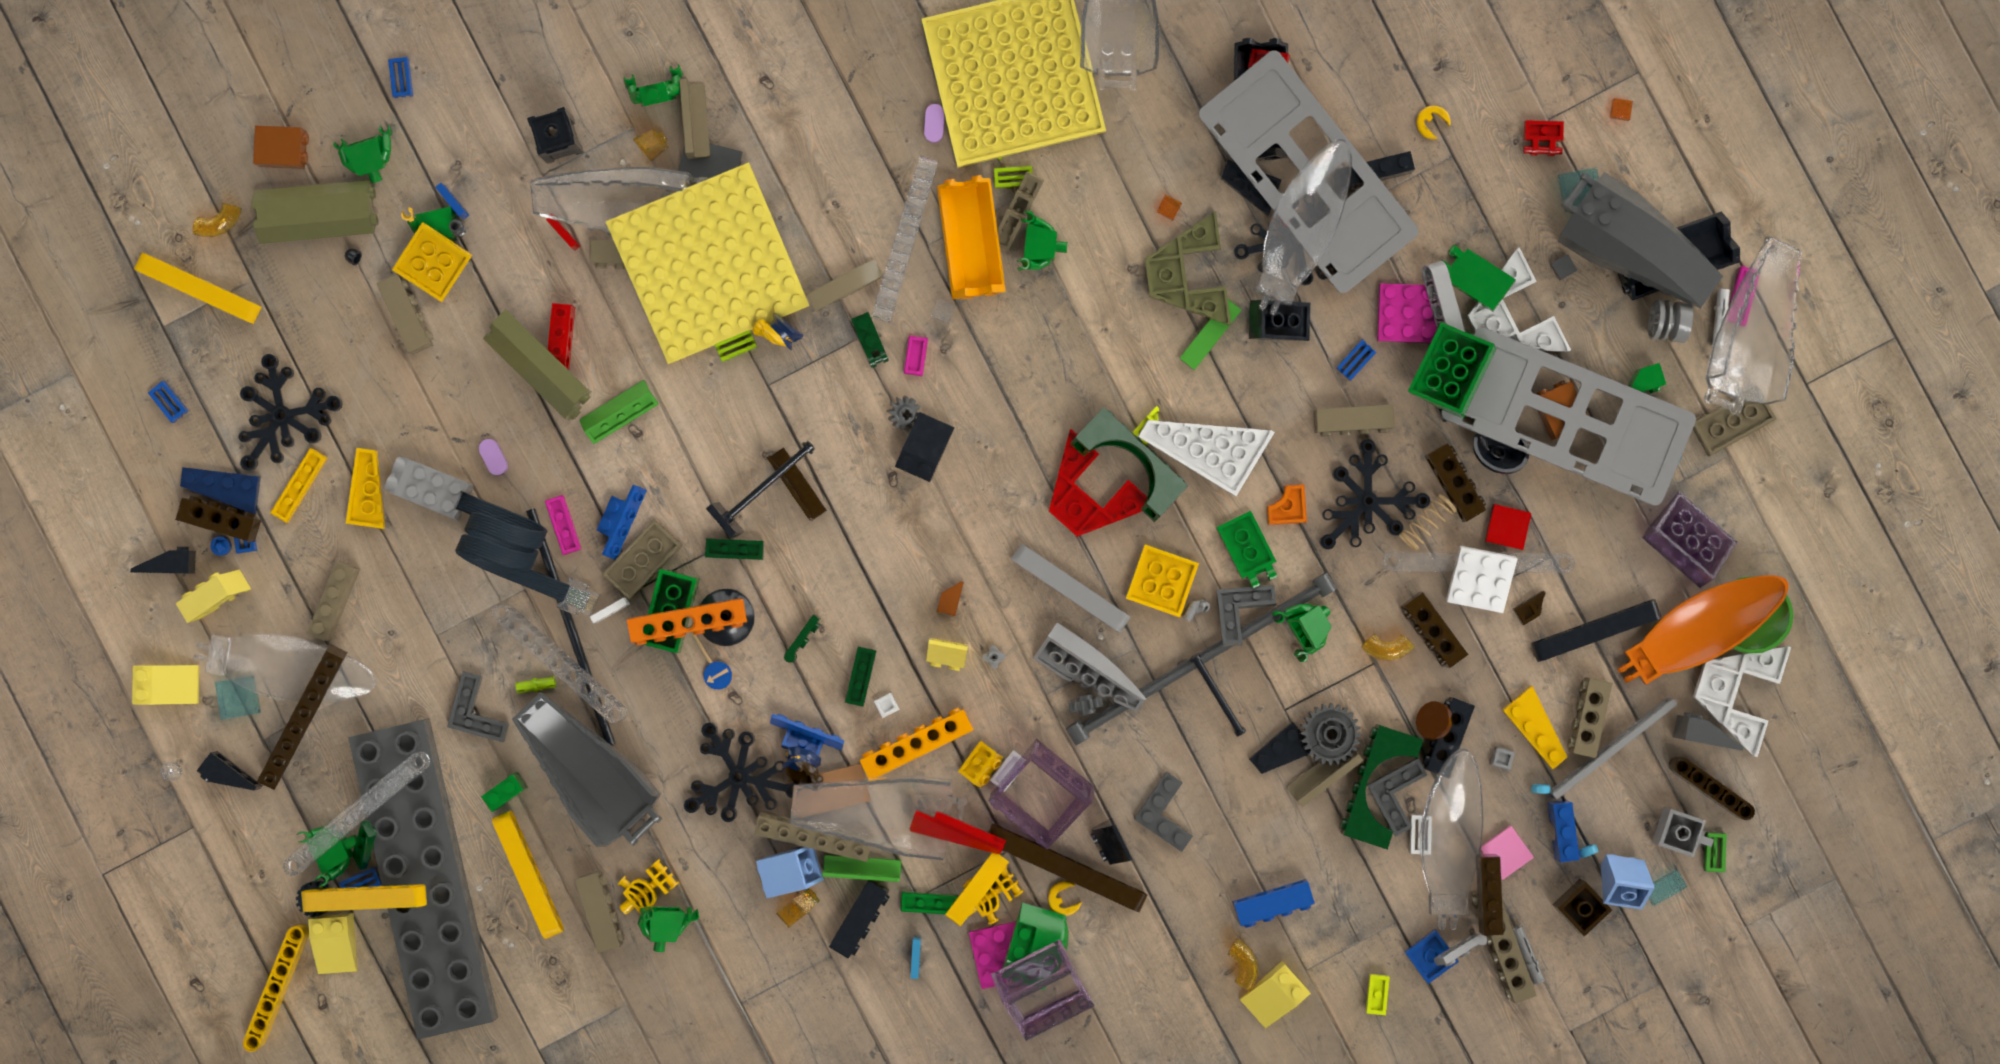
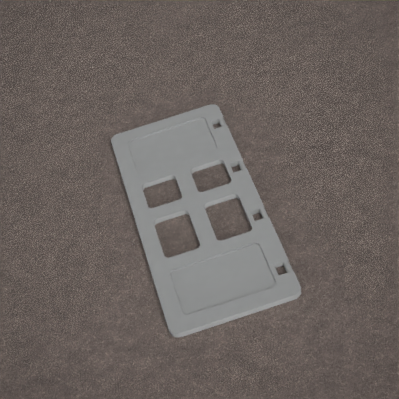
M1270 51L1200 109L1199 117L1337 291L1346 293L1418 235V227L1278 51ZM1307 116H1311L1336 147L1335 152L1317 166H1314L1289 135V131ZM1218 123L1226 131L1222 136L1214 128ZM1275 143L1282 148L1302 173V178L1284 193H1280L1256 163V158ZM1346 161L1361 178L1363 186L1346 200L1342 201L1325 181V177ZM1255 170L1263 178L1260 182H1257L1251 175ZM1314 189L1329 207L1330 212L1314 226L1308 228L1292 209V204L1308 190ZM1292 217L1300 224L1296 229L1288 221ZM1330 263L1337 271L1334 275H1331L1325 268Z
M1481 327L1474 332V336L1494 343L1497 350L1465 416L1474 419L1473 425L1462 422V418L1444 410L1441 411L1443 419L1650 505L1656 506L1662 503L1696 422V416L1692 412L1487 328ZM1541 367L1580 382L1579 391L1571 408L1532 393V386ZM1595 389L1622 400L1612 425L1592 418L1585 413ZM1524 406L1531 407L1564 422L1563 429L1554 447L1515 431ZM1579 428L1604 437L1606 440L1596 464L1569 453ZM1523 439L1530 442L1529 447L1525 448L1518 445L1519 440ZM1578 462L1586 465L1585 470L1581 471L1574 468L1575 463ZM1632 485L1642 488L1640 495L1630 491Z

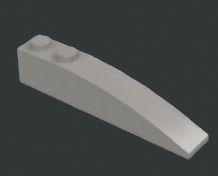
M1056 623L1033 658L1069 682L1072 680L1076 681L1084 689L1089 687L1096 690L1098 695L1102 697L1109 696L1114 698V702L1136 712L1146 700L1138 688L1108 658L1059 623Z

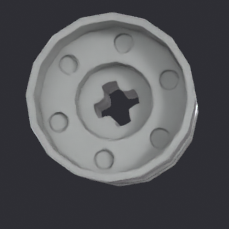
M1656 299L1652 304L1648 319L1649 338L1653 340L1659 338L1664 341L1668 337L1671 342L1685 343L1689 338L1693 324L1692 305L1677 301L1672 306L1670 300Z

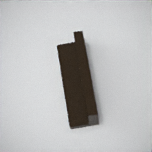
M783 447L772 456L769 455L766 458L776 471L791 457ZM796 464L780 477L809 521H813L827 511Z

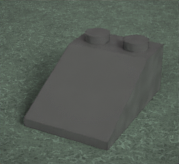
M1684 712V716L1677 715L1674 738L1743 751L1742 745L1710 721L1703 720L1702 715Z

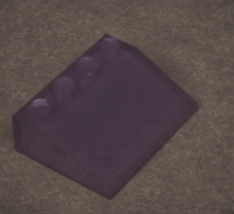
M1681 492L1675 495L1642 537L1699 588L1715 579L1737 544V541Z

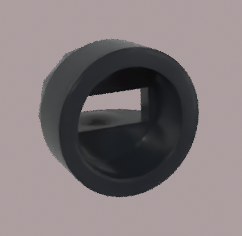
M348 249L344 256L348 263L357 265L362 258V253L356 249Z

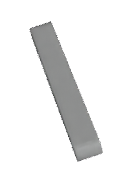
M1022 543L1011 557V560L1119 633H1121L1131 618Z

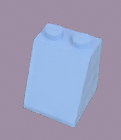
M801 846L766 856L756 861L757 871L760 874L766 898L805 890L824 880L815 849Z
M1606 854L1600 864L1603 904L1642 910L1654 891V884L1645 860Z

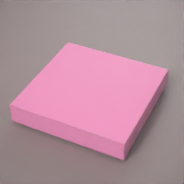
M1508 826L1479 847L1483 854H1497L1500 856L1502 880L1534 858L1512 826Z

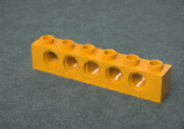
M957 707L948 712L949 716L945 718L939 716L931 720L932 724L927 727L924 724L914 729V733L908 735L906 732L896 737L898 741L892 744L888 741L880 745V750L876 752L869 750L863 753V758L859 761L869 781L973 731L974 728L964 708L960 710ZM947 721L955 722L956 729L954 731H948L945 728ZM931 729H935L939 733V737L935 740L928 737V731ZM913 738L921 740L919 748L912 747L911 740ZM897 746L904 749V754L900 757L896 756L893 752ZM884 755L887 759L886 764H878L876 757Z

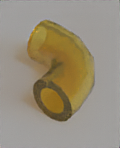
M222 203L221 209L215 217L203 218L199 216L195 219L192 230L193 234L201 237H216L225 234L235 226L242 208Z
M1373 634L1361 645V648L1375 659L1391 661L1406 656L1415 646L1402 634L1390 642L1382 641Z
M1236 938L1227 955L1234 958L1239 965V973L1235 982L1242 988L1251 991L1258 976V962L1252 949Z

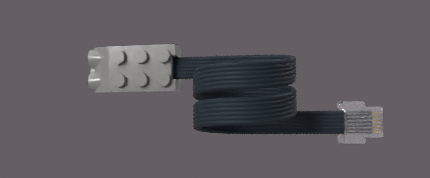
M403 456L397 457L392 473L385 483L386 492L458 521L462 512L470 514L464 528L467 534L461 535L455 549L458 556L483 570L562 601L557 606L561 610L574 615H578L579 612L588 616L592 615L600 594L589 590L590 585L573 578H569L568 584L531 570L538 555L536 549L541 548L547 534L545 527L524 516L470 495L474 486L472 484Z

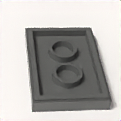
M709 143L710 157L687 159L684 146L677 175L698 181L707 180L740 166L743 152Z

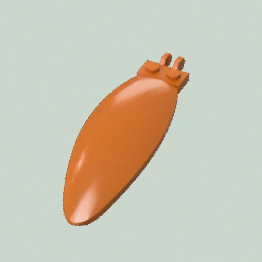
M1776 575L1755 576L1727 582L1690 597L1663 616L1646 634L1642 642L1624 651L1629 662L1617 668L1618 672H1624L1633 666L1636 672L1627 675L1623 679L1625 683L1639 676L1644 685H1647L1663 674L1686 670L1717 658L1740 644L1769 619L1786 598L1789 587L1788 581Z

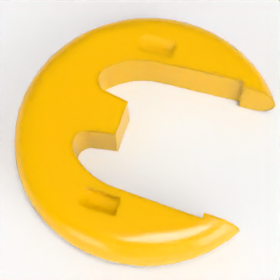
M1433 105L1425 107L1420 111L1416 124L1422 136L1435 140L1438 138L1426 127L1424 120L1430 122L1433 119L1431 114H1436L1449 127L1451 120L1445 109Z
M1062 881L1050 889L1048 903L1054 912L1069 916L1079 910L1082 902L1063 908L1059 906L1063 903L1062 898H1056L1058 892L1075 886L1074 883Z

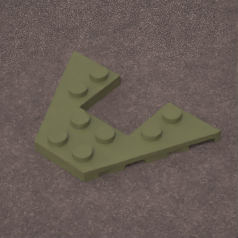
M1216 211L1145 258L1149 297L1223 324L1231 325L1226 286L1188 291L1183 255L1221 250Z

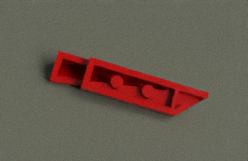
M916 810L909 828L914 833L995 854H1001L1006 840L940 811H937L935 816L932 817Z

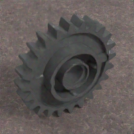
M1329 703L1328 708L1325 704H1321V709L1315 706V713L1308 711L1310 717L1303 718L1306 724H1300L1304 731L1299 732V734L1304 736L1300 740V742L1305 743L1303 749H1309L1307 755H1314V761L1320 758V764H1324L1327 761L1328 765H1332L1333 761L1338 765L1340 759L1346 762V755L1353 757L1351 751H1357L1355 744H1360L1357 737L1362 736L1357 733V730L1361 727L1355 726L1358 719H1352L1354 713L1350 712L1347 714L1348 708L1344 707L1341 710V705L1339 704L1334 708L1333 703ZM1329 729L1334 731L1332 739H1328L1326 735Z

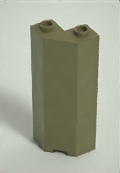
M370 180L255 190L251 202L252 209L256 211L257 221H253L259 244L372 234L379 223L378 216L374 214L372 208L373 199L376 198V190L371 186Z
M505 309L492 322L489 327L492 331L485 334L483 340L564 419L568 421L570 419L574 420L581 413L579 411L582 408L580 404L583 405L590 399L589 394L592 391L586 388L510 311Z

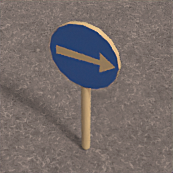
M692 632V636L709 663L704 671L705 683L712 689L720 690L726 688L732 680L731 668L722 661L712 662L698 636L693 635Z

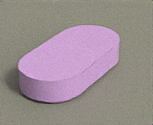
M938 104L928 106L925 112L924 135L930 143H937L943 138L945 114L942 106Z
M492 439L483 440L479 445V452L489 472L493 475H503L508 469V463L499 444Z

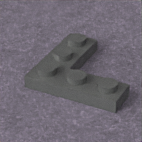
M1274 585L1217 590L1222 646L1242 645L1239 609L1276 606Z
M463 671L447 727L504 742L509 723L473 714L483 676Z
M1415 758L1367 784L1388 826L1394 831L1393 835L1395 837L1409 830L1412 826L1394 793L1427 776L1419 758Z
M1166 771L1134 820L1183 852L1193 836L1162 815L1183 782Z

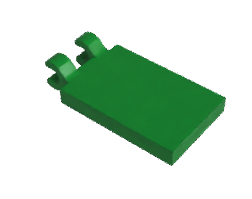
M1452 245L1448 254L1456 258L1451 266L1443 261L1448 268L1452 286L1494 312L1516 279L1467 248L1465 252H1462L1457 246Z
M1251 511L1216 527L1241 579L1247 577L1251 587L1255 588L1260 586L1256 575L1264 571L1269 580L1278 577L1272 566L1277 561Z

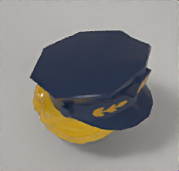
M773 313V321L770 324L761 319L754 324L752 329L754 335L762 336L772 344L786 346L790 350H792V343L801 340L803 337L802 333L775 313Z

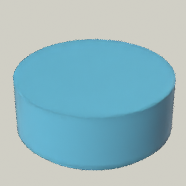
M1532 784L1531 793H1551V786Z
M1595 844L1579 849V856L1584 858L1599 852Z

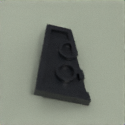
M1291 722L1253 754L1249 760L1263 774L1307 756L1309 749H1303L1305 743L1300 742V740L1304 736L1299 734L1301 731Z

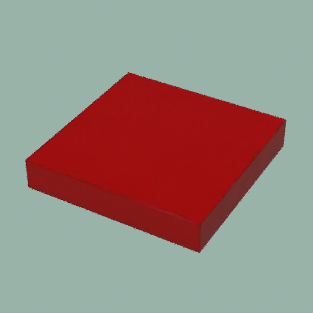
M1493 504L1485 542L1523 550L1532 513Z

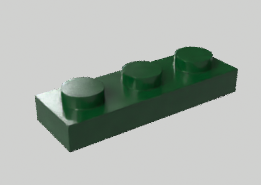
M706 538L705 558L763 560L764 541Z
M858 646L845 703L864 707L877 650Z
M369 820L361 822L353 851V858L359 870L367 869L369 860H371L374 841L377 837L376 829L374 826H371Z

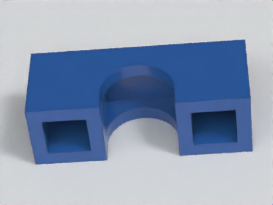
M1568 800L1547 802L1549 819L1555 830V840H1552L1555 860L1559 862L1580 860L1573 803Z

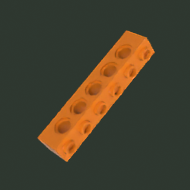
M743 598L627 618L630 642H635V646L647 644L646 640L650 639L659 642L666 640L667 636L674 635V638L685 637V633L693 632V635L705 633V629L712 628L713 631L724 630V626L731 625L732 628L743 626V623L747 622ZM729 610L731 612L730 619L722 620L720 617L721 612ZM708 613L712 616L710 623L704 624L701 622L703 614ZM683 618H692V625L690 627L682 626ZM667 620L673 622V628L670 631H665L662 628V624ZM646 624H651L654 626V631L651 634H645L643 627Z

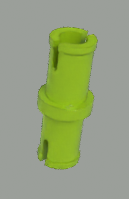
M555 676L541 679L536 677L529 681L516 682L515 687L517 694L532 691L538 693L539 690L556 688Z

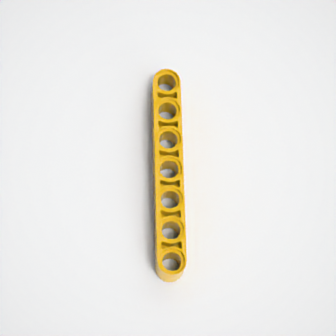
M141 252L134 267V270L252 324H255L262 309L261 306L143 252Z
M509 810L493 817L492 823L541 935L544 939H548L564 932L561 919L514 813Z
M424 884L311 889L301 892L303 912L409 908L427 905L426 886Z
M300 923L291 927L285 935L243 1039V1047L248 1052L258 1050L267 1041L309 937V928L305 924ZM296 929L300 930L301 938L295 935ZM288 947L294 950L293 956L288 953ZM281 965L286 967V974L281 971ZM274 983L278 984L279 992L274 990ZM267 1001L272 1004V1010L267 1008ZM259 1019L265 1022V1027L259 1025ZM252 1037L257 1039V1045L252 1043Z

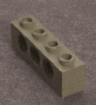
M1588 677L1582 680L1580 684L1581 697L1576 703L1577 716L1572 721L1573 734L1572 737H1569L1567 744L1569 752L1592 758L1597 757L1613 683ZM1592 693L1596 695V701L1594 703H1591L1589 701V697ZM1588 712H1591L1592 714V720L1590 722H1587L1585 720V715ZM1587 731L1588 738L1585 741H1583L1581 739L1582 732Z

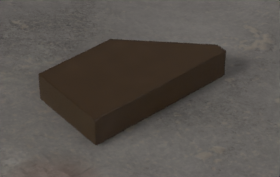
M1545 591L1539 592L1513 608L1522 625L1541 615Z

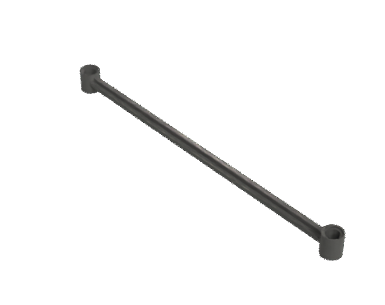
M1326 572L1312 580L1314 585L1242 627V641L1275 622V620L1280 619V614L1272 615L1274 611L1285 612V609L1305 604L1318 595L1325 597L1335 591L1337 588L1329 574ZM1222 640L1200 652V659L1205 664L1233 646L1223 647ZM1189 659L1140 688L1139 691L1145 698H1148L1197 667ZM1115 703L1084 723L1080 720L1066 728V731L1074 744L1078 745L1090 737L1089 732L1129 708Z

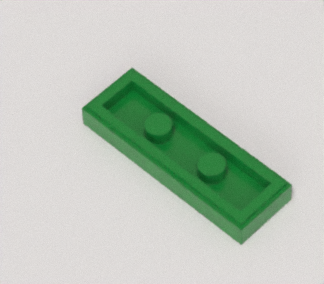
M902 891L901 912L945 915L959 895Z

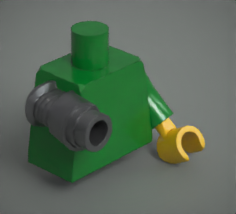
M452 207L415 214V217H413L414 211L412 208H408L411 213L410 215H405L402 210L401 216L407 221L414 234L422 222L451 241H456L457 237H461L466 233V227L460 220H456V212Z

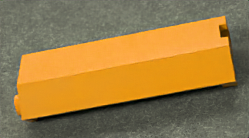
M976 175L966 182H956L955 179L944 180V184L937 186L952 299H972L975 296L985 295L986 297L1006 292L990 178H982V175Z

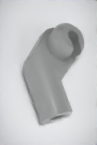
M1206 600L1191 602L1183 618L1192 621L1195 613L1209 611L1210 604Z

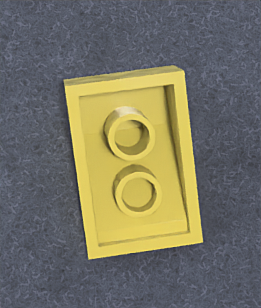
M930 638L926 661L930 662V666L941 668V664L949 665L950 670L960 671V668L965 667L969 645Z
M199 665L133 666L132 704L199 703Z
M354 913L321 915L308 919L309 939L318 974L358 971Z
M1281 961L1240 998V1001L1266 1029L1297 1007L1311 993L1287 965Z

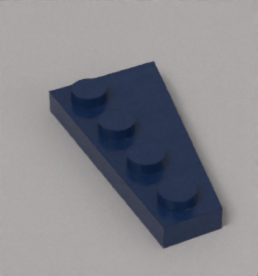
M182 467L180 486L246 512L256 514L261 477Z

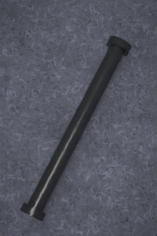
M1199 653L1193 655L1190 658L1191 663L1194 662L1233 726L1235 735L1238 737L1244 734L1246 729L1240 725L1200 659L1201 655Z

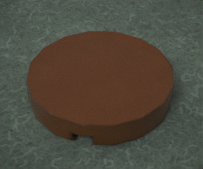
M1431 701L1420 708L1416 717V727L1420 735L1429 740L1441 739L1448 734L1452 727V713L1448 706L1440 702Z

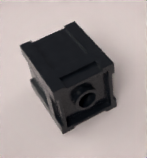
M565 107L558 108L557 111L542 116L527 118L537 146V154L547 164L555 162L556 159L584 153L575 131L574 117ZM550 127H553L555 130L557 129L555 136L547 135Z

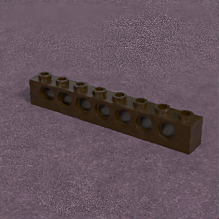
M332 644L328 646L257 780L258 783L275 790L348 652Z

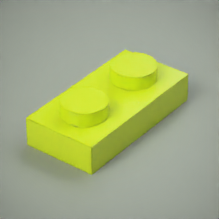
M1369 974L1365 1011L1367 1014L1386 1015L1390 980L1388 975Z

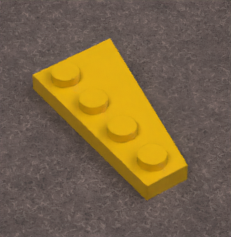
M356 448L345 524L385 529L378 451Z
M1533 686L1528 687L1502 709L1504 714L1551 769L1556 768L1567 758Z

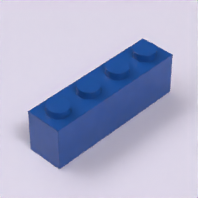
M1306 879L1232 901L1240 926H1245V928L1256 925L1255 922L1271 921L1274 919V916L1280 914L1281 916H1288L1296 909H1300V911L1310 909L1311 905L1315 904L1309 882Z

